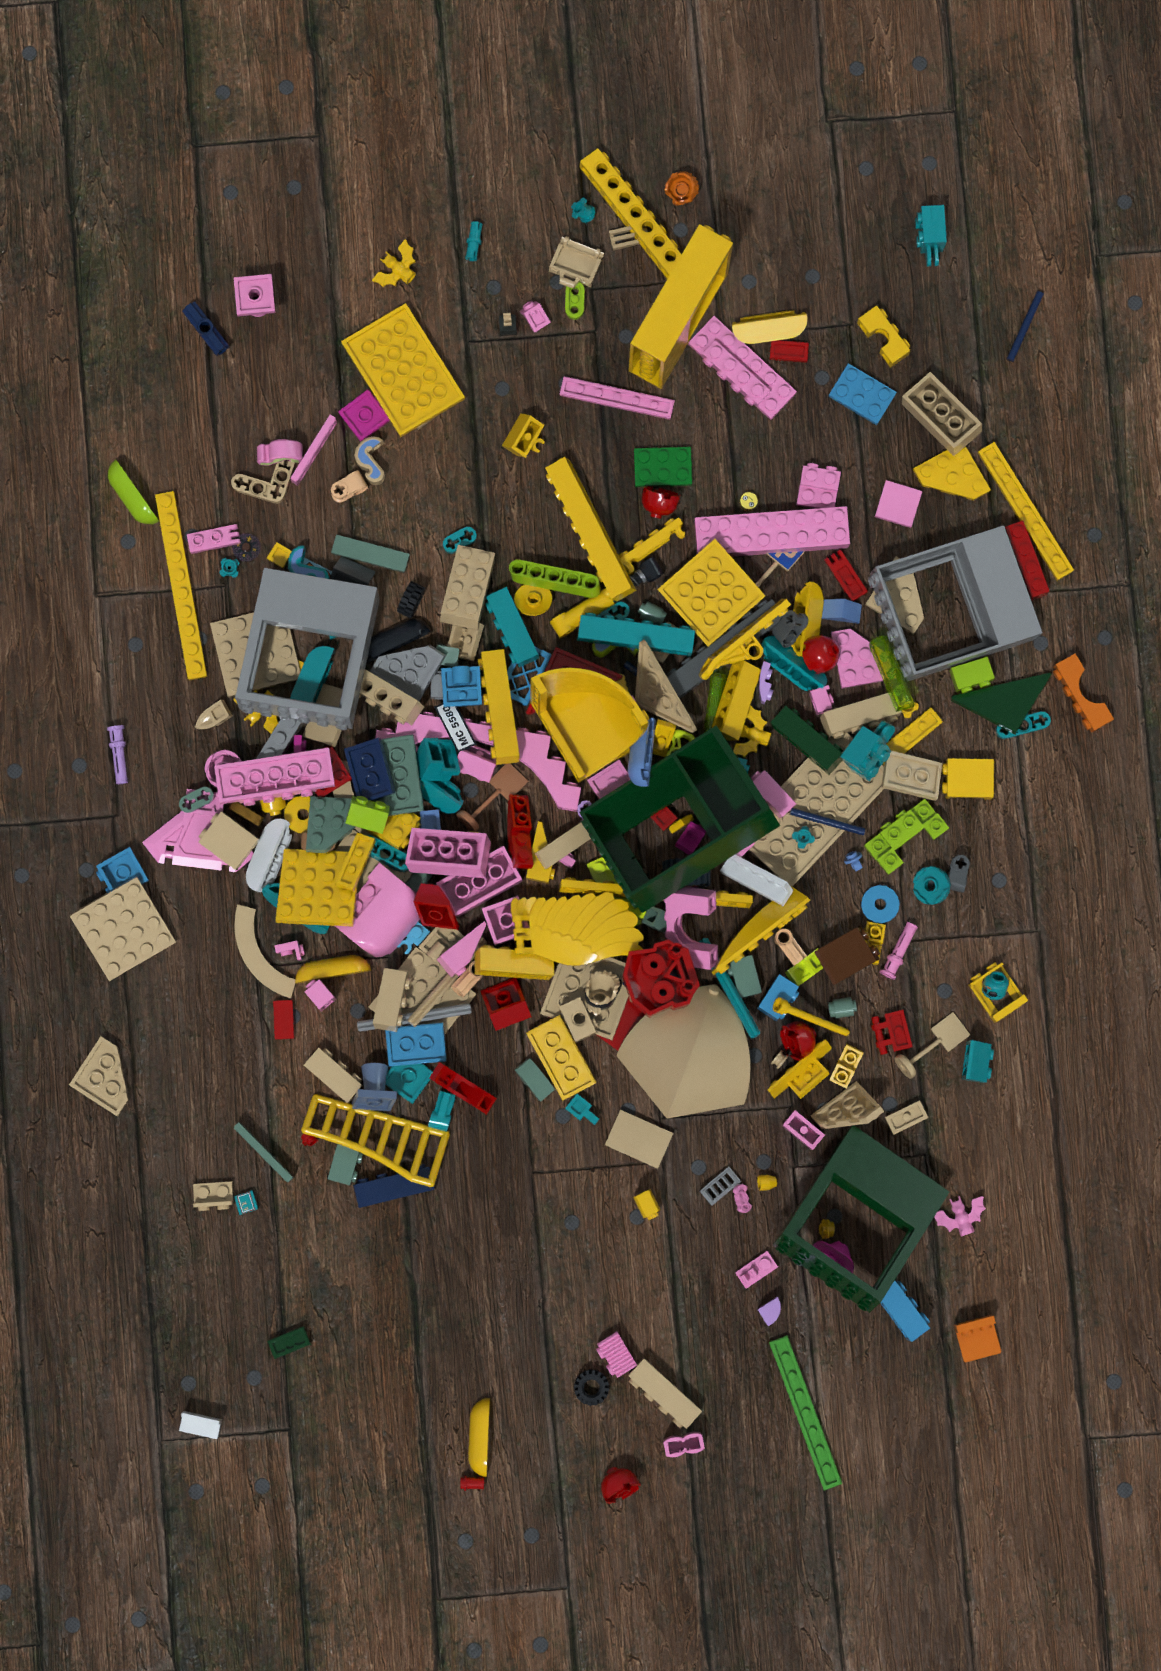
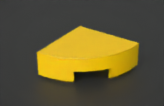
M689 814L672 824L669 830L673 834L695 819Z

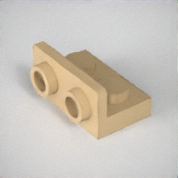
M233 1181L193 1184V1207H198V1211L210 1210V1206H217L218 1210L229 1209V1205H234Z

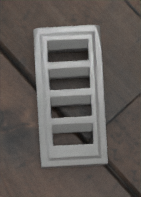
M727 1167L699 1192L712 1206L738 1185L741 1180L730 1167ZM728 1173L734 1183L731 1184L724 1175ZM720 1178L727 1184L728 1187L726 1189L718 1181ZM716 1183L717 1186L722 1190L720 1194L713 1187V1184ZM710 1188L712 1192L716 1195L714 1199L708 1193L707 1189Z

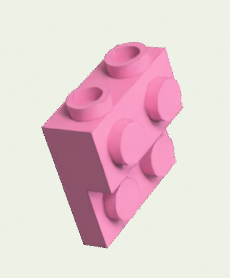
M807 463V466H803L796 506L815 509L835 507L841 472L832 466H826V469L818 468L819 465L814 463Z

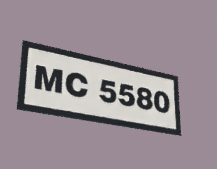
M443 703L434 706L457 752L477 745L458 707H443Z

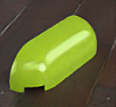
M115 459L108 469V480L112 488L136 521L143 524L158 523L159 520Z

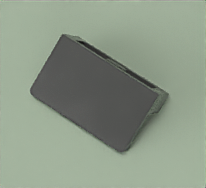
M340 557L333 567L330 579L369 586L375 571L345 557Z

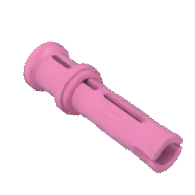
M910 922L906 923L892 954L887 956L888 960L884 968L880 970L882 975L895 980V974L899 966L903 964L902 958L914 933L918 929L916 925Z

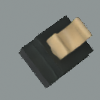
M503 313V315L499 316L500 336L517 335L516 314Z

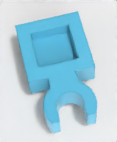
M417 922L406 936V940H402L397 947L400 948L403 944H406L408 949L405 951V954L408 955L412 950V945L419 946L429 935L430 931Z

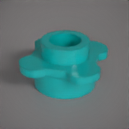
M223 558L221 560L220 575L222 577L232 576L236 578L238 576L237 568L240 564L237 559Z
M803 826L801 830L792 834V838L797 841L800 849H804L807 844L815 841V837L811 835L807 826Z

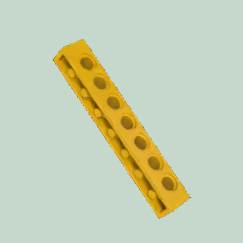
M597 148L580 161L579 168L626 227L630 226L632 228L629 230L630 233L635 232L634 238L639 241L641 247L666 279H668L682 255L678 251V245L673 239L670 240L667 237L665 228L661 224L658 225L656 223L654 214L650 210L647 211L645 209L642 199L638 195H634L629 182H624L620 177L621 173L616 166L613 167L609 163L610 159L607 154ZM602 168L606 170V173L599 174L597 170ZM615 183L618 187L612 189L608 185ZM625 197L629 202L622 203L620 199ZM638 212L641 216L635 218L631 213ZM644 226H648L652 229V231L645 232L642 228ZM661 241L663 246L657 247L654 245V242ZM670 255L673 256L675 260L670 262L667 261L665 257Z

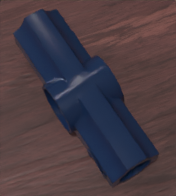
M196 302L188 304L182 310V313L216 356L222 355L229 348V345ZM208 325L211 327L210 330L206 333L202 332V327Z

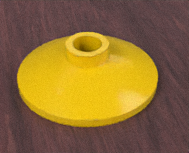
M523 585L515 593V606L525 615H541L550 608L552 594L549 589Z

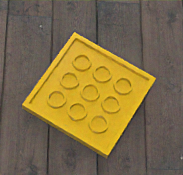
M716 539L711 541L657 589L708 647L765 597V594Z
M284 849L276 923L353 927L358 883L354 892L335 885L348 852L328 851L326 853H313L299 849Z

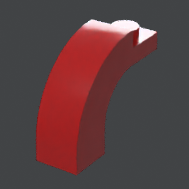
M440 1062L429 1077V1079L486 1115L497 1099Z

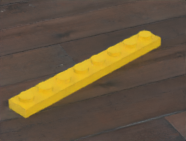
M993 442L978 451V455L1019 521H1024L1029 537L1055 579L1058 581L1074 571L1073 567L996 443Z

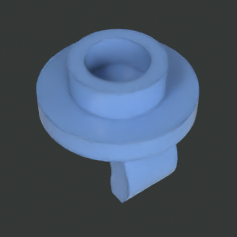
M849 852L846 854L844 863L851 864L855 871L862 869L859 861L862 857L861 852Z

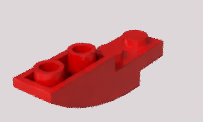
M510 794L508 798L509 855H512L513 868L532 869L534 865L530 838L532 825L527 795Z

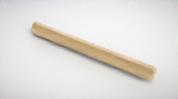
M480 938L475 951L481 946L487 945V941L484 938ZM474 951V954H473V956H472L470 962H469L468 965L466 966V968H467V967L471 964V962L475 959V951ZM447 974L409 1017L408 1022L412 1026L416 1027L458 979L457 974L452 978Z

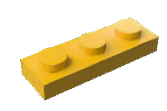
M357 832L335 882L336 886L354 892L376 842L375 838Z

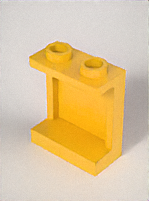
M948 758L946 763H943L942 774L946 775V782L942 783V794H945V798H984L989 800L994 798V759Z

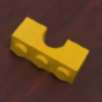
M876 305L858 318L857 324L868 338L875 333H881L887 338L888 343L881 348L879 353L891 368L909 355L910 345L905 338L902 339L899 336L898 328L887 320L886 312L882 308L879 309Z

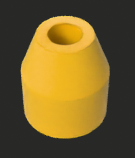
M758 1175V1190L765 1191L776 1187V1177Z

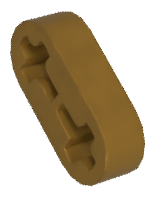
M238 802L231 803L228 807L234 813L257 826H260L264 819Z

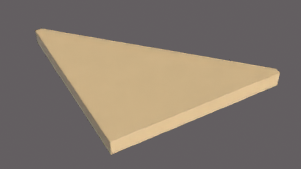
M642 640L639 642L635 691L637 705L691 733L695 732L697 728L647 642Z

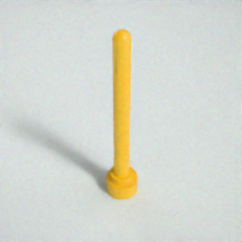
M778 997L773 1003V1011L781 1015L789 1013L843 1036L850 1034V1031L842 1026L790 1006L786 999Z

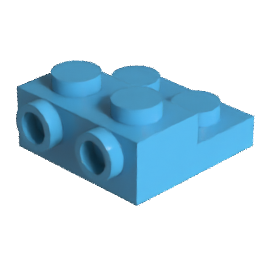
M131 847L96 866L98 878L101 882L105 881L108 886L105 888L107 893L136 876L142 885L149 881Z

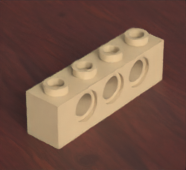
M365 669L359 698L363 696L366 698L365 702L375 707L378 705L381 707L380 711L388 716L393 714L396 716L394 719L404 725L406 722L412 726L424 706L418 700ZM387 694V697L382 700V697ZM402 703L401 707L396 709L397 705Z

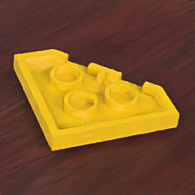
M966 446L955 456L946 450L913 468L916 477L923 487L941 490V492L966 497V499L973 501L991 491Z

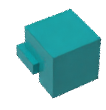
M423 738L416 752L420 781H450L452 776H458L460 767L451 739Z

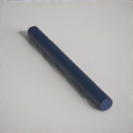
M1036 292L1007 356V360L1014 362L1044 293Z
M791 808L790 811L792 816L864 836L866 830L863 827L796 808Z

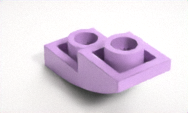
M765 661L763 662L759 677V698L761 704H765L766 700L770 701L774 691L770 689L772 684L765 682V679H770L773 671L769 669L771 663Z

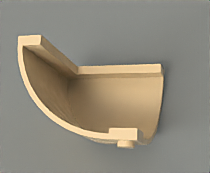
M717 984L698 987L687 1007L674 1011L669 1008L650 1018L645 1015L629 1032L616 1055L667 1119L743 1105L745 1103L750 1083V1054L747 1037L742 1022L730 1000Z

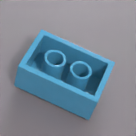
M894 1281L881 1301V1305L905 1338L913 1342L930 1329L928 1326L930 1321L924 1313L917 1311L918 1305L914 1299L906 1296L904 1292L907 1290L900 1281Z

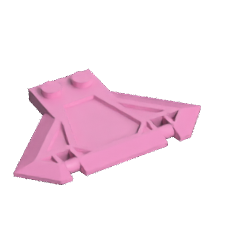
M187 789L186 795L195 790ZM202 791L203 795L198 797V800H209L210 792ZM214 792V799L210 804L194 812L186 813L181 811L142 842L158 863L165 864V858L173 859L172 865L222 870V865H228L198 843L201 832L205 828L209 829L212 825L210 821L213 816L224 811V804L220 805L218 793ZM186 799L185 807L191 809V804L196 802L195 799L192 801ZM167 845L174 846V851H168ZM251 851L239 869L251 861L253 851ZM229 867V871H230V872H237V871H238V870H234L232 867Z

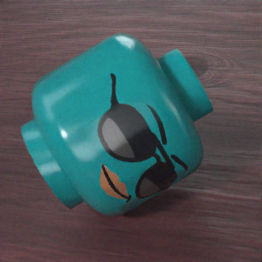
M994 971L984 978L982 992L991 1000H1000L1007 993L1009 980L1002 972Z

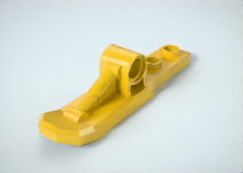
M782 598L710 655L703 664L699 677L702 680H707L713 671L720 666L761 658L763 648L754 635L762 628L766 629L774 623L773 619L777 616L781 617L788 612L787 608L791 605L789 601ZM751 646L756 647V654L754 656L749 654Z

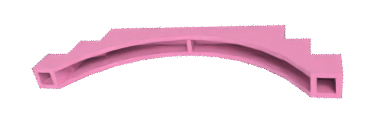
M423 712V714H419L412 726L406 722L404 725L397 722L396 733H393V730L388 728H382L381 731L377 730L375 739L414 735L416 747L421 744L423 738L450 739L440 717H435L434 713ZM463 718L476 742L493 746V741H489L488 729H491L490 723L480 721L479 724L472 723L471 719ZM517 728L519 761L529 767L543 782L558 809L577 812L581 787H577L578 784L566 782V785H563L566 762L562 761L563 758L551 756V759H547L551 736H548V733L544 731L530 733L529 729Z

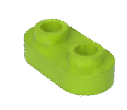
M581 282L574 289L566 286L565 313L573 320L581 318L584 313L585 289ZM576 289L579 293L574 295L572 290ZM577 308L578 312L572 313L571 309Z

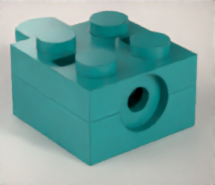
M944 205L921 206L920 212H917V218H915V229L919 230L918 236H916V247H920V253H925L926 267L931 266V253H933L934 266H938V252H943L947 242Z
M881 721L874 732L862 726L840 757L852 772L870 782L877 775L879 768L888 760L892 752L886 743L894 734L895 727L886 721Z

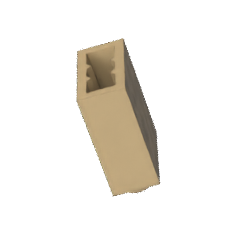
M221 811L220 814L216 813L210 821L212 825L209 829L205 828L201 832L198 843L234 870H238L260 839Z

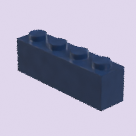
M425 1164L420 1165L417 1175L429 1178L430 1167H425ZM397 1172L389 1177L387 1173L377 1175V1180L369 1181L368 1178L357 1180L358 1184L354 1185L359 1208L435 1190V1186L428 1187L411 1182Z

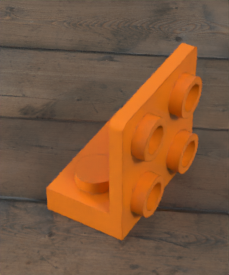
M993 1315L954 1324L964 1362L1001 1353Z

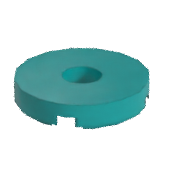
M938 867L922 868L913 879L914 894L924 904H939L950 893L951 884L949 877L945 871ZM930 880L935 883L933 891L928 889V882Z

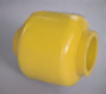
M282 797L274 798L275 801L270 803H264L263 800H260L262 811L270 813V816L281 814V810L286 807V801Z

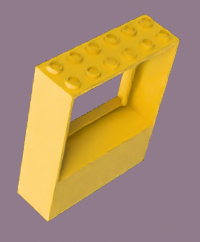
M698 225L630 343L629 372L660 389L663 388L728 275L733 242H731L728 236L718 235L708 225Z

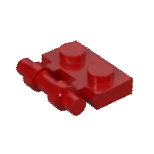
M903 1010L884 1014L886 1022L880 1023L879 1016L871 1017L873 1024L871 1028L875 1032L877 1040L875 1044L876 1048H879L880 1055L888 1053L887 1045H892L893 1052L913 1047ZM882 1029H888L890 1039L884 1040Z

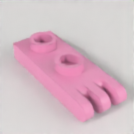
M237 524L187 534L190 553L194 554L240 544V539L232 540V538L239 536V532L231 533L232 530L238 529Z

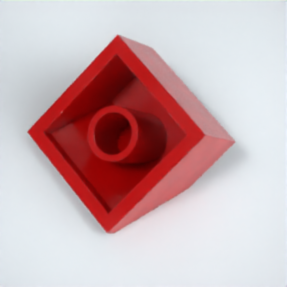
M420 884L414 904L422 926L458 930L459 925L451 902L439 885Z
M517 978L509 979L480 991L495 1031L532 1017Z

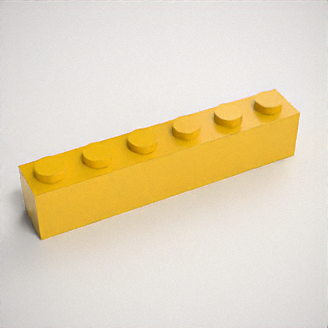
M504 649L481 652V659H478V666H480V670L483 672V676H480L481 688H485L486 694H483V703L488 706V711L485 712L486 723H490L491 729H488L489 741H493V747H490L491 758H495L496 765L519 762L520 755Z

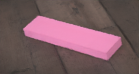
M329 415L291 476V482L298 486L336 426L337 420L334 416Z

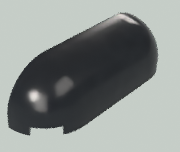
M409 618L373 635L366 664L376 660L379 656L391 653L432 633V629L422 619Z

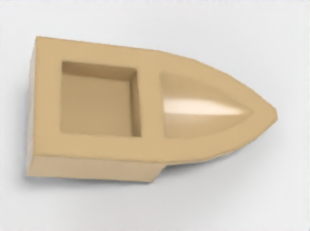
M219 700L207 708L199 716L195 728L208 729L219 726L231 718L232 714L225 701Z

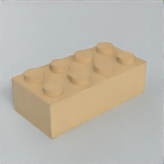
M931 372L902 396V405L953 456L982 432V423Z
M458 545L441 609L440 622L478 630L495 562V553Z

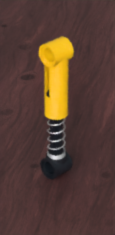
M652 557L638 566L639 569L629 577L636 587L637 585L640 586V583L655 581L664 572L656 559ZM602 589L597 597L588 598L569 611L558 615L550 621V624L561 639L579 626L581 615H585V613L598 615L614 605L615 600L609 599L604 589Z

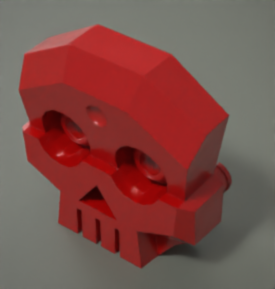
M668 939L655 943L650 949L628 952L622 978L630 1002L650 1018L669 1008L674 1011L687 1007L690 1004L700 984L688 948ZM655 962L657 968H652L650 963ZM674 968H676L678 977L670 975ZM665 990L666 995L661 996L659 991Z

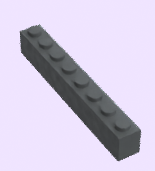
M772 599L769 602L765 600L757 606L758 610L754 613L750 611L744 615L741 623L732 625L725 635H721L709 647L705 645L697 651L698 655L693 659L688 657L681 663L683 665L678 670L674 668L666 674L679 699L704 681L699 677V672L707 658L776 603ZM777 616L773 619L774 623L771 626L758 631L754 635L757 641L770 632L783 616ZM720 666L718 669H715L712 674H714L723 666Z

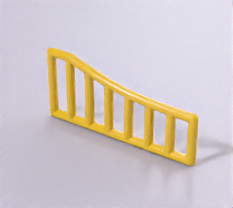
M318 1094L312 1096L301 1128L303 1134L358 1151L384 1164L409 1181L428 1187L435 1185L450 1136L449 1131L437 1130L422 1123L375 1110L352 1109V1104ZM318 1103L329 1105L322 1130L310 1128ZM337 1108L348 1111L340 1136L329 1133ZM355 1113L367 1116L358 1143L347 1139ZM374 1118L385 1121L376 1151L365 1146ZM392 1124L404 1126L392 1161L383 1156V1152ZM414 1129L421 1131L422 1135L409 1172L401 1167L400 1163L410 1131ZM432 1134L441 1137L429 1178H425L417 1174L429 1135Z

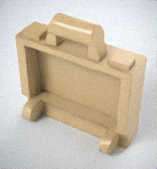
M567 236L565 238L562 237L549 266V272L560 276L559 284L572 289L579 282L591 287L603 260L604 253L601 252V249L597 248L596 250L569 240Z

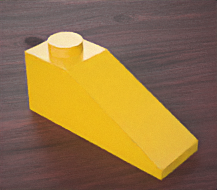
M539 821L532 847L534 865L532 869L527 870L526 879L549 884V880L554 879L556 869L552 868V866L544 869L535 855L537 851L548 845L542 822Z

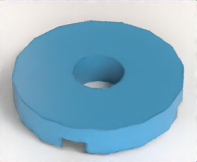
M877 885L865 892L861 900V909L868 920L873 923L882 924L889 922L896 916L900 903L894 890L887 886ZM878 899L884 900L886 904L882 910H878L875 907V901Z

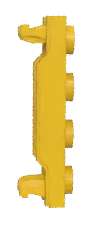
M679 517L676 520L674 518L668 520L664 524L665 527L660 531L658 529L654 530L648 535L650 538L646 541H638L633 546V550L630 552L626 550L619 555L629 575L634 573L632 562H640L666 544L673 533L679 539L685 538V532L681 530L683 523Z

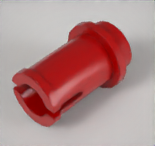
M464 1475V1477H460V1489H464V1491L466 1489L484 1490V1477H466Z

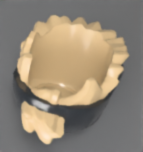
M595 971L594 974H590V979L586 982L587 985L584 993L588 1004V1011L590 1013L593 1012L597 1016L601 1013V1010L608 1009L614 1004L617 994L622 987V982L616 974H612V971Z

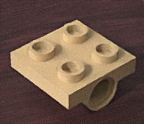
M435 927L418 948L443 968L437 959L465 936L456 929Z

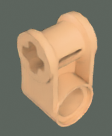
M359 470L354 471L332 485V498L338 503L345 502L353 496L363 493L368 489V485ZM336 490L343 491V494L340 495Z

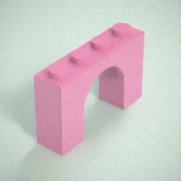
M765 770L760 773L756 771L750 777L770 809L778 818L783 817L796 805L792 798ZM755 842L746 847L745 849L741 850L740 852H738L736 855L742 857L755 844Z
M683 887L664 899L666 903L664 919L667 925L665 937L667 940L680 943L683 947L688 948L694 968L711 970L718 962V945L700 943L689 938L682 927V916L685 913L709 916L716 910V891Z

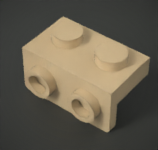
M479 623L478 630L452 625L447 646L459 648L458 659L474 661L484 625Z

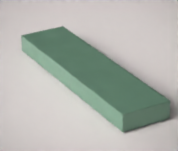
M336 535L331 551L334 555L402 573L406 571L410 556L408 553Z
M240 1122L234 1126V1129L286 1182H290L294 1178Z

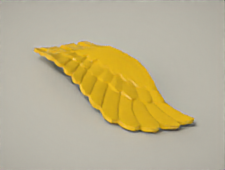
M605 892L599 896L589 893L582 898L580 895H575L568 900L565 896L558 900L552 897L547 901L544 897L539 899L535 897L526 899L523 897L519 901L517 898H514L511 902L512 922L515 924L513 934L517 946L515 948L516 955L535 954L563 965L581 966L609 957L628 956L629 951L643 950L638 943L644 940V936L640 930L634 928L638 923V917L628 910V902L622 899H614L613 893ZM529 921L530 928H523L522 922ZM531 940L532 947H524V941Z

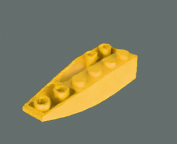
M791 886L794 891L785 905L781 906L771 901L762 908L732 939L711 973L713 975L717 972L720 974L724 973L730 968L729 963L733 960L737 963L744 957L743 953L746 950L753 951L759 946V940L763 938L766 941L774 934L772 930L776 927L780 930L807 909L806 904L810 899Z

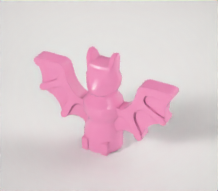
M958 1196L959 1200L955 1202L949 1199L952 1211L955 1213V1219L949 1218L944 1211H939L934 1216L937 1226H945L949 1232L954 1228H958L960 1236L975 1232L971 1224L974 1221L980 1222V1215L986 1209L983 1205V1196L972 1200V1210L969 1214L965 1212V1206L960 1196Z

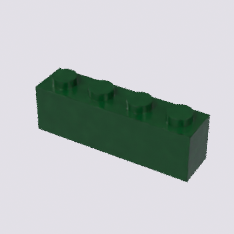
M785 706L770 722L772 728L825 773L830 775L843 761L840 757L843 754V750L836 743L832 745L828 741L829 738L820 731L818 733L815 731V726L807 719L805 721L802 720L797 710L794 708L790 710Z

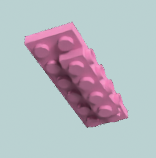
M715 316L688 342V345L703 358L702 361L709 368L713 367L717 371L716 374L722 380L726 379L730 382V387L736 393H742L745 396L744 400L749 405L753 406L754 404L770 420L797 393L793 387L745 343L739 341L734 333Z
M329 748L214 766L220 805L240 802L244 803V806H251L255 804V801L263 800L264 803H270L275 801L274 798L282 797L283 800L294 798L293 795L301 794L302 797L312 796L316 789L335 787Z

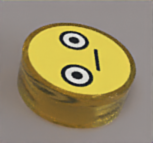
M751 491L744 492L739 500L740 507L745 511H753L758 505L757 495Z

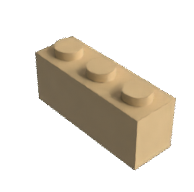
M384 968L373 1019L375 1029L397 1032L398 1027L402 1026L403 1015H401L402 1008H406L407 1004L405 993L406 990L410 989L411 978L408 977L407 971Z
M318 1048L304 1066L346 1103H349L355 1097L357 1090L363 1087L361 1084L362 1079L355 1073L350 1075L346 1071L348 1067L340 1060L335 1062L331 1058L333 1054L326 1048L323 1050Z

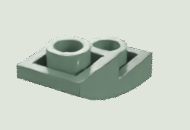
M530 1058L514 1069L538 1101L541 1102L555 1090Z

